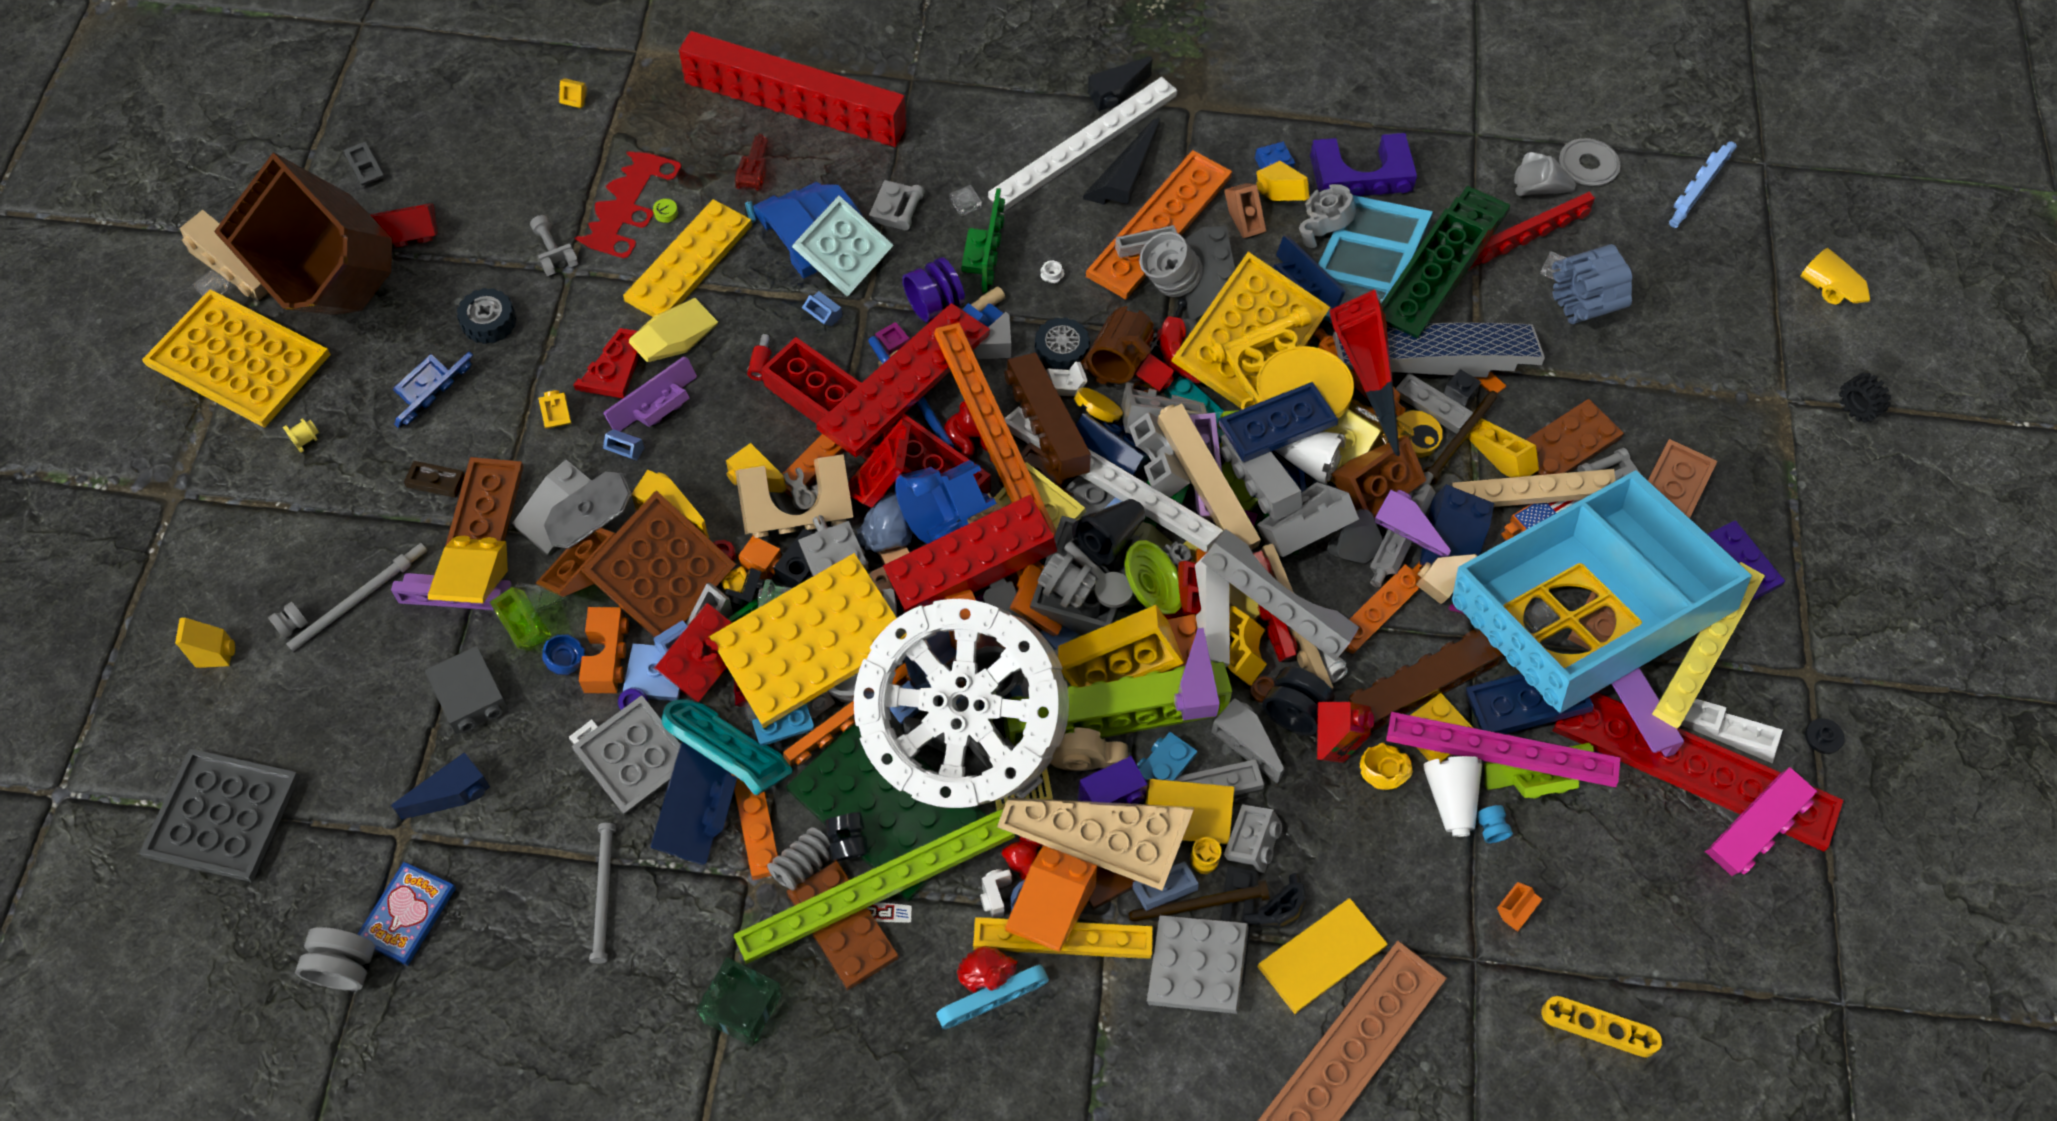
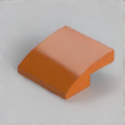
M1031 564L1025 568L1016 586L1019 590L1009 609L1048 634L1057 636L1062 625L1030 608L1038 585L1037 580L1042 573V570Z

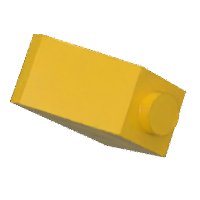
M1282 161L1257 171V189L1270 200L1288 201L1307 200L1310 198L1308 178Z
M751 443L726 460L728 468L726 474L734 485H737L736 470L765 466L769 492L782 493L786 490L784 476Z
M188 618L179 619L175 643L196 668L230 666L231 656L235 654V642L224 629Z

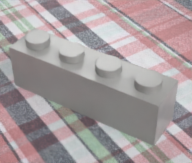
M1226 435L1221 436L1223 447L1220 448L1223 459L1225 462L1230 461L1237 478H1242L1249 494L1256 496L1263 513H1268L1276 521L1303 508L1301 490L1272 452L1243 463Z

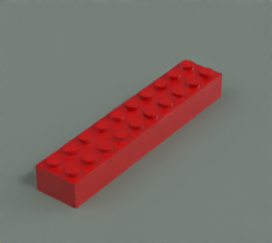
M690 31L679 48L685 83L691 86H697L714 93H720L734 99L746 101L776 112H782L796 118L805 119L893 147L897 146L906 129L905 96L903 94Z
M797 337L761 368L764 386L814 423L821 420L861 384V382ZM903 414L860 454L861 457L867 460L902 418L911 424L902 474L928 467L939 470L942 474L969 460L906 414ZM981 468V471L973 475L981 493L988 494L991 491L990 474Z

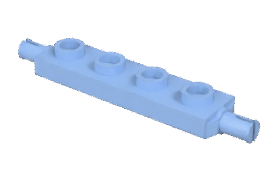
M1728 142L1726 146L1723 145L1717 153L1713 151L1706 162L1708 166H1702L1695 177L1697 179L1696 182L1691 180L1684 192L1686 195L1679 196L1674 204V208L1677 210L1669 221L1671 227L1677 228L1683 219L1687 217L1691 208L1723 167L1726 160H1729L1732 152L1737 147L1734 142Z

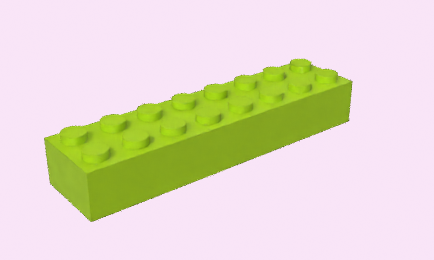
M1211 661L1220 704L1217 716L1214 717H1218L1229 705L1232 689L1224 662L1215 663ZM1180 666L1173 671L1163 673L1153 671L1145 676L1135 678L1133 676H1125L1113 682L1097 681L1090 686L1080 688L1078 686L1068 687L1069 713L1064 734L1074 733V728L1080 727L1100 732V738L1213 717L1183 720L1181 710H1176L1174 694L1179 691L1185 666ZM1014 696L1008 700L1021 701V699H1029V697ZM1047 707L1039 708V717L1046 718L1049 715ZM1003 717L1005 737L1016 747L1024 737L1023 732L1027 722L1019 721V718Z

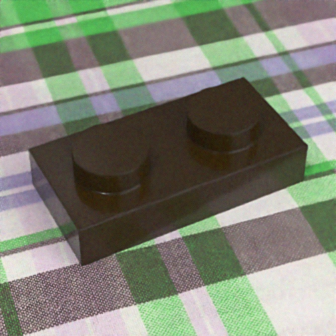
M413 461L404 484L407 488L456 498L464 481L465 474L462 470Z

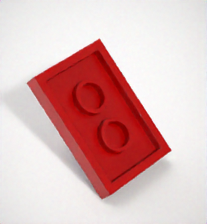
M706 603L654 666V669L695 702H699L727 667L717 651L719 650L717 644L709 636L730 625L732 622L710 604Z

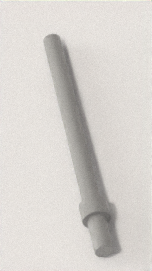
M420 543L405 555L400 554L393 560L394 563L287 642L286 645L292 652L297 650L400 571L404 573L412 567L411 563L427 552L425 546Z

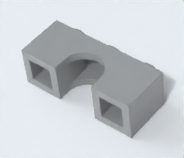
M1147 412L1131 424L1129 429L1136 447L1142 449L1151 459V462L1144 466L1151 488L1171 497L1187 486L1190 480L1157 424L1158 417Z

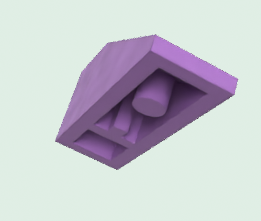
M1390 490L1375 517V523L1441 557H1448L1451 550L1418 505L1411 500L1412 496L1401 490H1397V492Z
M1204 628L1197 629L1182 675L1179 691L1174 694L1176 710H1181L1183 720L1217 716L1220 705Z

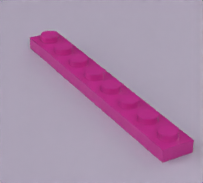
M1391 712L1386 738V741L1458 756L1478 757V760L1481 759L1482 761L1615 788L1619 781L1620 757Z

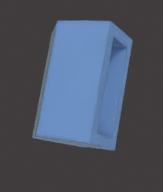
M820 291L814 296L809 295L802 307L824 325L832 326L842 318L841 307Z
M613 429L605 434L603 449L637 461L644 450L642 439ZM618 441L631 446V449L627 450L615 444Z
M683 620L654 637L655 646L662 655L668 651L687 627Z

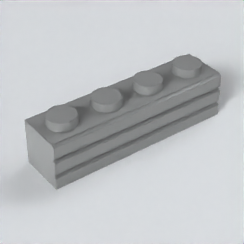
M1172 225L1116 237L1115 249L1118 257L1122 258L1140 254L1144 245L1157 234L1170 231L1177 233L1175 226Z

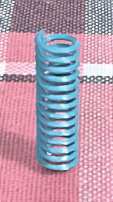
M752 201L750 203L746 202L748 218L755 222L756 218Z

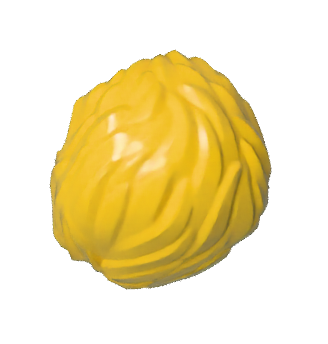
M1380 743L1372 748L1368 747L1361 756L1359 763L1362 777L1377 789L1389 790L1397 788L1405 783L1413 774L1409 756L1406 753H1400L1396 747L1385 745V743Z

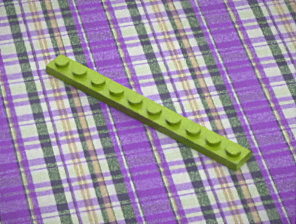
M1003 809L733 934L745 963L753 962L1015 838L1014 833L997 827Z

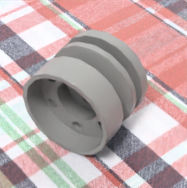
M1170 231L1157 234L1144 245L1140 253L1139 263L1142 271L1166 296L1179 297L1191 292L1198 285L1202 277L1203 265L1201 259L1178 233Z

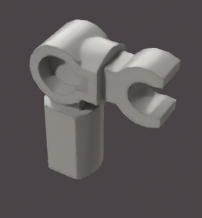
M800 467L795 469L797 474L796 480H791L788 473H784L785 484L791 486L792 489L790 492L793 497L794 507L798 510H806L812 507L817 498L818 485L812 486L811 491H809L807 485L803 484L804 473Z

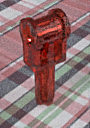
M758 134V136L754 137L749 157L742 156L735 176L736 189L746 187L755 188L756 191L762 190L763 179L767 169L766 160L763 156L768 143L767 137H764L763 134Z

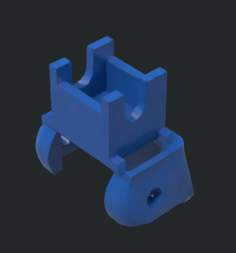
M968 460L942 474L939 470L928 467L900 474L897 477L895 492L901 513L909 528L923 542L928 544L968 525V518L997 504L994 498H989L988 494H982L973 475L981 471L978 464L974 465L973 461Z

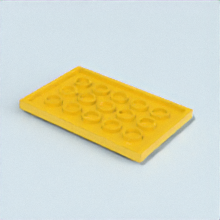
M1247 252L1171 361L1241 408L1242 401L1250 396L1237 379L1233 368L1226 358L1221 362L1212 360L1209 354V347L1212 346V343L1219 342L1223 345L1242 337L1243 334L1289 316L1293 309L1305 306L1310 313L1311 324L1302 328L1293 327L1292 330L1298 337L1297 347L1305 346L1330 309V306L1250 252ZM1289 338L1279 339V341L1284 344H1289L1292 342V340ZM1274 342L1256 349L1263 354L1264 361L1279 352L1275 348ZM1243 355L1238 362V366L1256 391L1258 372H1247L1241 366L1242 360L1250 364H1255L1259 361L1256 358Z
M209 289L142 361L153 370L265 428L331 354L327 348Z
M855 553L709 637L717 644L718 653L761 725L765 728L857 674L863 659H867L872 649L870 647L873 642L897 618ZM905 633V634L900 638V640L904 639V638L906 637L907 633Z

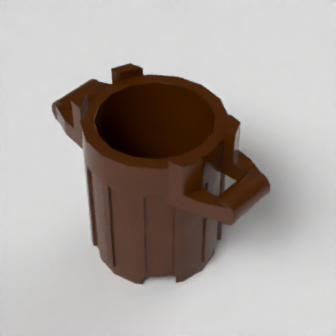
M1124 306L1117 308L1107 318L1091 349L1081 361L1085 370L1092 377H1097V382L1106 384L1108 381L1121 384L1130 381L1140 363L1150 353V345L1154 339V323L1143 311L1139 310L1138 313L1128 311V307Z

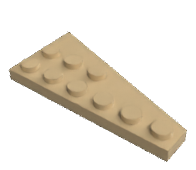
M1008 798L997 827L1163 891L1194 807Z

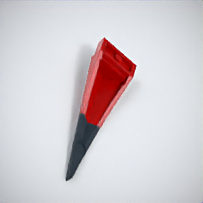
M1374 289L1329 310L1333 328L1367 394L1393 452L1399 457L1400 450L1386 316L1383 312L1380 297Z

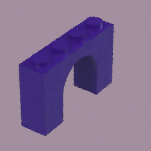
M1406 134L1382 135L1378 149L1382 168L1374 172H1359L1348 167L1341 158L1336 138L1313 140L1310 159L1319 193L1330 189L1329 185L1332 184L1343 185L1349 188L1350 193L1354 196L1413 192L1417 174Z

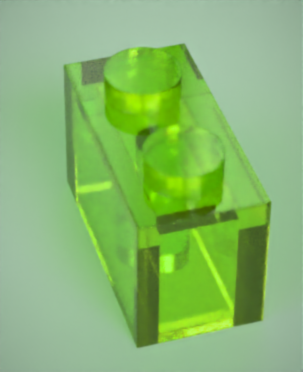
M511 587L490 601L491 606L517 648L529 651L551 636L523 590Z

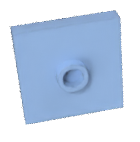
M632 644L623 691L631 687H637L646 693L648 699L664 701L679 700L681 692L678 687L654 669V666L663 657L655 645Z

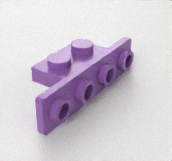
M682 357L604 411V415L612 430L621 431L635 420H639L650 427L659 423L665 415L673 410H677L685 401L690 399L686 390L682 389V387L697 377L689 359Z

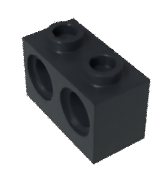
M805 528L773 567L776 581L790 589L813 577L798 541L814 534ZM796 571H802L801 574H793Z

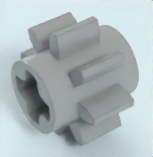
M1177 541L1171 546L1166 544L1162 549L1169 556L1177 571L1178 562H1190L1193 559L1188 547L1178 544Z

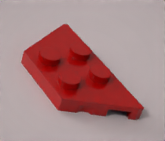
M901 418L850 479L848 486L852 498L872 508L878 500L885 496L887 489L893 482H896L897 477L904 471L910 422Z

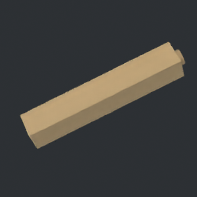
M1181 403L1177 406L1169 405L1162 409L1160 415H1158L1157 424L1216 526L1223 531L1225 529L1245 542L1251 550L1258 547L1261 541L1259 535L1183 404Z

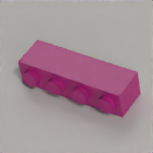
M1791 767L1785 769L1705 852L1731 876L1739 872L1743 875L1746 874L1756 864L1753 858L1759 852L1765 854L1775 844L1772 838L1778 832L1784 834L1795 823L1791 818L1798 811L1803 814L1813 805L1814 801L1811 798L1817 791Z

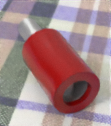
M763 334L760 344L753 348L747 375L755 381H763L761 368L771 358L772 352L768 348L770 336L767 334Z

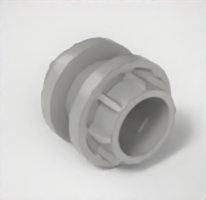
M1055 553L1039 576L1038 584L1045 588L1043 594L1047 597L1053 591L1062 596L1063 600L1060 605L1064 608H1067L1069 604L1075 608H1080L1097 582L1096 577L1090 573L1092 567L1085 564L1081 570L1071 564L1075 557L1072 554L1068 553L1064 557L1059 553Z

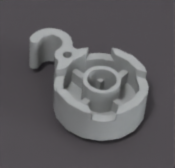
M1332 184L1329 185L1330 189L1320 193L1316 190L1309 196L1310 198L1306 201L1309 219L1303 221L1299 226V231L1306 247H1317L1314 236H1323L1328 232L1340 230L1354 219L1357 213L1356 205L1349 188L1343 185Z

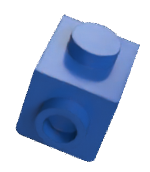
M969 303L963 309L964 312L987 327L1004 314L991 303L982 312Z

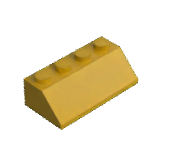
M1157 605L1058 646V659L1063 668L1061 672L1071 686H1078L1079 688L1090 686L1097 681H1105L1107 683L1118 681L1125 676H1133L1135 678L1145 676L1153 671H1160L1162 673L1184 664L1171 626Z

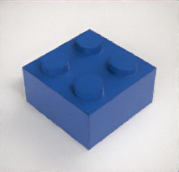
M1284 142L1256 149L1255 160L1260 169L1278 161H1282L1294 169L1295 162Z

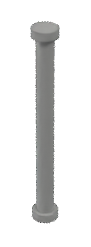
M601 823L598 825V832L601 835L593 953L589 955V961L592 963H605L608 960V954L605 953L612 834L616 831V825L612 823Z

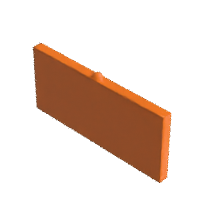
M1489 372L1488 377H1475L1481 381V385L1488 392L1495 391L1498 394L1506 388V385L1492 372Z

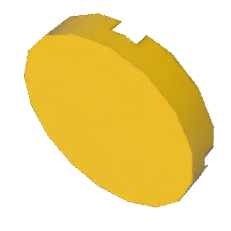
M1079 388L1074 396L1078 406L1084 404L1087 406L1086 411L1090 415L1102 421H1114L1116 423L1123 414L1121 408L1114 401L1092 389Z

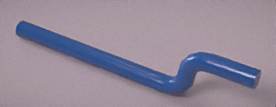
M876 336L869 338L868 342L882 364L885 363L890 357ZM923 396L916 402L917 406L935 435L954 448V444Z

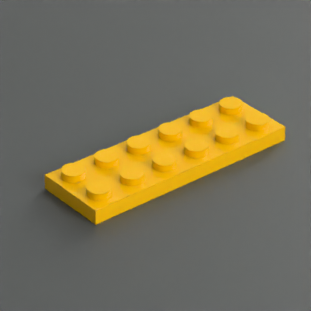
M712 199L623 295L624 301L652 317L680 305L752 227V220Z

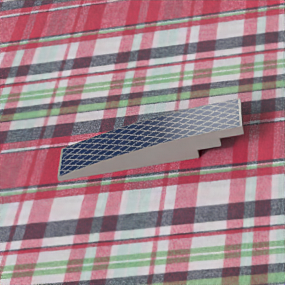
M1432 323L1426 327L1418 339L1392 326H1387L1391 372L1455 375L1461 369L1473 377H1488L1490 370L1515 371L1517 364L1542 365L1545 358L1534 326L1531 324ZM1334 332L1333 338L1338 358L1346 364L1348 369L1354 370L1336 332Z

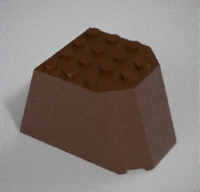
M274 152L214 231L280 306L286 310L329 315L362 311L391 274L392 237L349 193Z

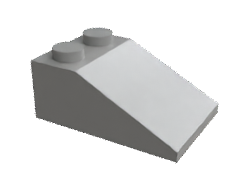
M563 461L544 478L513 521V527L547 556H550L559 548L551 545L544 527L551 508L592 480L569 461Z

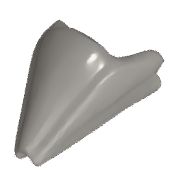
M1535 152L1525 154L1522 164L1517 168L1514 177V183L1518 184L1515 189L1518 196L1574 192L1576 187L1575 181L1552 156Z

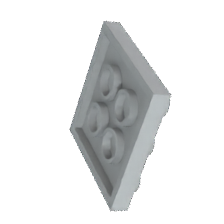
M642 695L572 745L574 752L623 815L670 781L680 747L678 740L664 728L660 717Z
M1159 916L1147 996L1148 1004L1238 1014L1249 928L1247 923Z

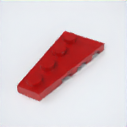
M1263 552L1253 553L1267 572L1271 573L1270 562L1267 557L1264 558ZM1258 604L1260 617L1264 621L1268 620L1269 626H1267L1266 631L1279 662L1294 657L1297 644L1294 636L1289 634L1287 625Z

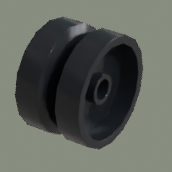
M1284 667L1274 680L1273 688L1266 694L1262 707L1265 713L1282 728L1304 736L1313 735L1318 731V702H1334L1335 695L1331 687L1315 674L1297 667Z

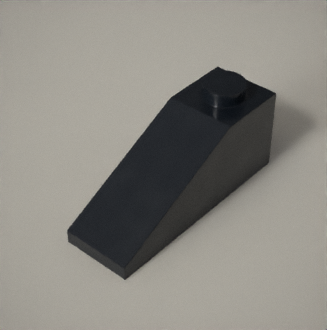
M1149 56L1088 76V94L1097 109L1101 111L1121 104L1151 76L1152 57Z

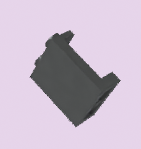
M477 646L425 670L442 709L456 734L469 732L476 725L487 720L496 719L508 710Z

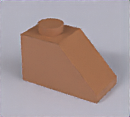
M1245 183L1224 189L1229 213L1242 237L1246 238L1266 232L1257 185Z

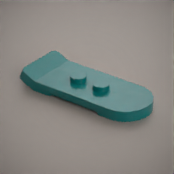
M675 700L668 703L664 708L661 722L669 733L741 779L755 795H760L783 781L793 771L779 752L768 745L760 746L757 741L720 718L717 712L701 703L691 700Z

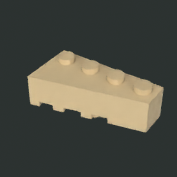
M201 210L180 227L183 235L182 242L187 246L189 253L222 275L227 281L236 285L245 296H251L259 301L269 293L215 234L214 231L219 223L204 210Z

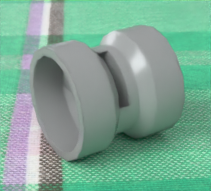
M293 602L285 605L284 610L280 613H273L267 617L284 639L291 636L294 629L302 628L308 624Z

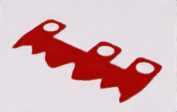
M626 152L634 162L633 165L621 168L627 176L617 178L606 185V188L615 195L616 200L596 202L595 213L600 221L588 223L592 234L585 237L577 236L575 239L593 250L620 258H627L635 247L636 242L633 239L617 235L616 233L622 223L640 228L647 226L653 216V211L634 203L651 175L671 180L675 178L681 168L679 162L650 153ZM670 163L674 165L675 170L671 174L664 175L659 170L660 166ZM636 211H644L647 214V218L643 222H634L631 216ZM618 241H626L629 244V249L624 253H618L614 250V245Z

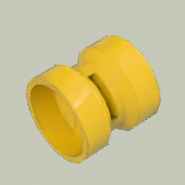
M1211 837L1199 838L1194 843L1190 856L1192 868L1201 874L1212 873L1217 868L1221 856L1220 844Z

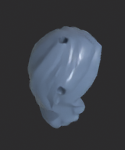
M896 492L884 496L867 512L863 524L860 528L856 529V539L860 547L865 546L866 551L872 550L873 552H882L893 547L910 545L914 532L909 528L901 513Z

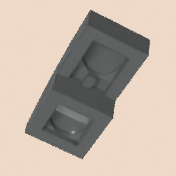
M366 141L343 150L361 186L384 178Z

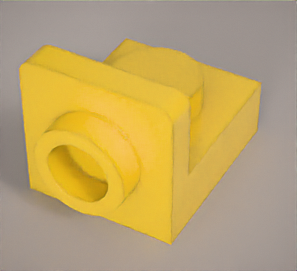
M553 390L545 392L544 397L538 398L546 429L572 424L565 393Z

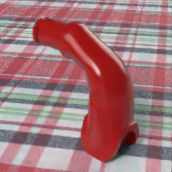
M1167 317L1163 322L1162 328L1157 332V340L1160 341L1165 364L1177 374L1193 383L1199 384L1200 380L1171 361L1183 344L1186 337V327L1181 318Z

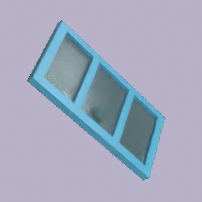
M1352 195L1357 213L1347 226L1333 232L1318 265L1345 289L1340 305L1374 289L1377 291L1382 303L1420 247L1433 218V211ZM1328 310V312L1322 320L1332 323L1330 312Z

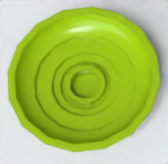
M1147 540L1136 541L1127 551L1124 562L1126 578L1131 590L1146 608L1157 605L1163 615L1175 614L1182 607L1177 568L1169 556L1156 544Z

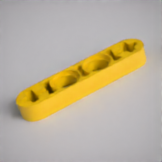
M1551 997L1542 1007V1017L1549 1025L1641 1057L1652 1056L1662 1045L1660 1034L1652 1027L1564 997ZM1555 1005L1559 1006L1561 1013H1564L1558 1018L1554 1016V1011L1551 1010ZM1572 1010H1574L1575 1013L1573 1014V1016H1572V1018H1571V1023H1569L1568 1020L1570 1019L1571 1016H1568V1015L1570 1014V1012H1571ZM1587 1014L1591 1016L1594 1021V1027L1592 1029L1582 1027L1579 1023V1015ZM1617 1024L1624 1032L1623 1039L1613 1038L1608 1031L1609 1025ZM1632 1035L1634 1039L1630 1043H1628V1040ZM1646 1035L1648 1037V1042L1653 1045H1650L1648 1048H1645L1644 1042L1638 1039H1641Z

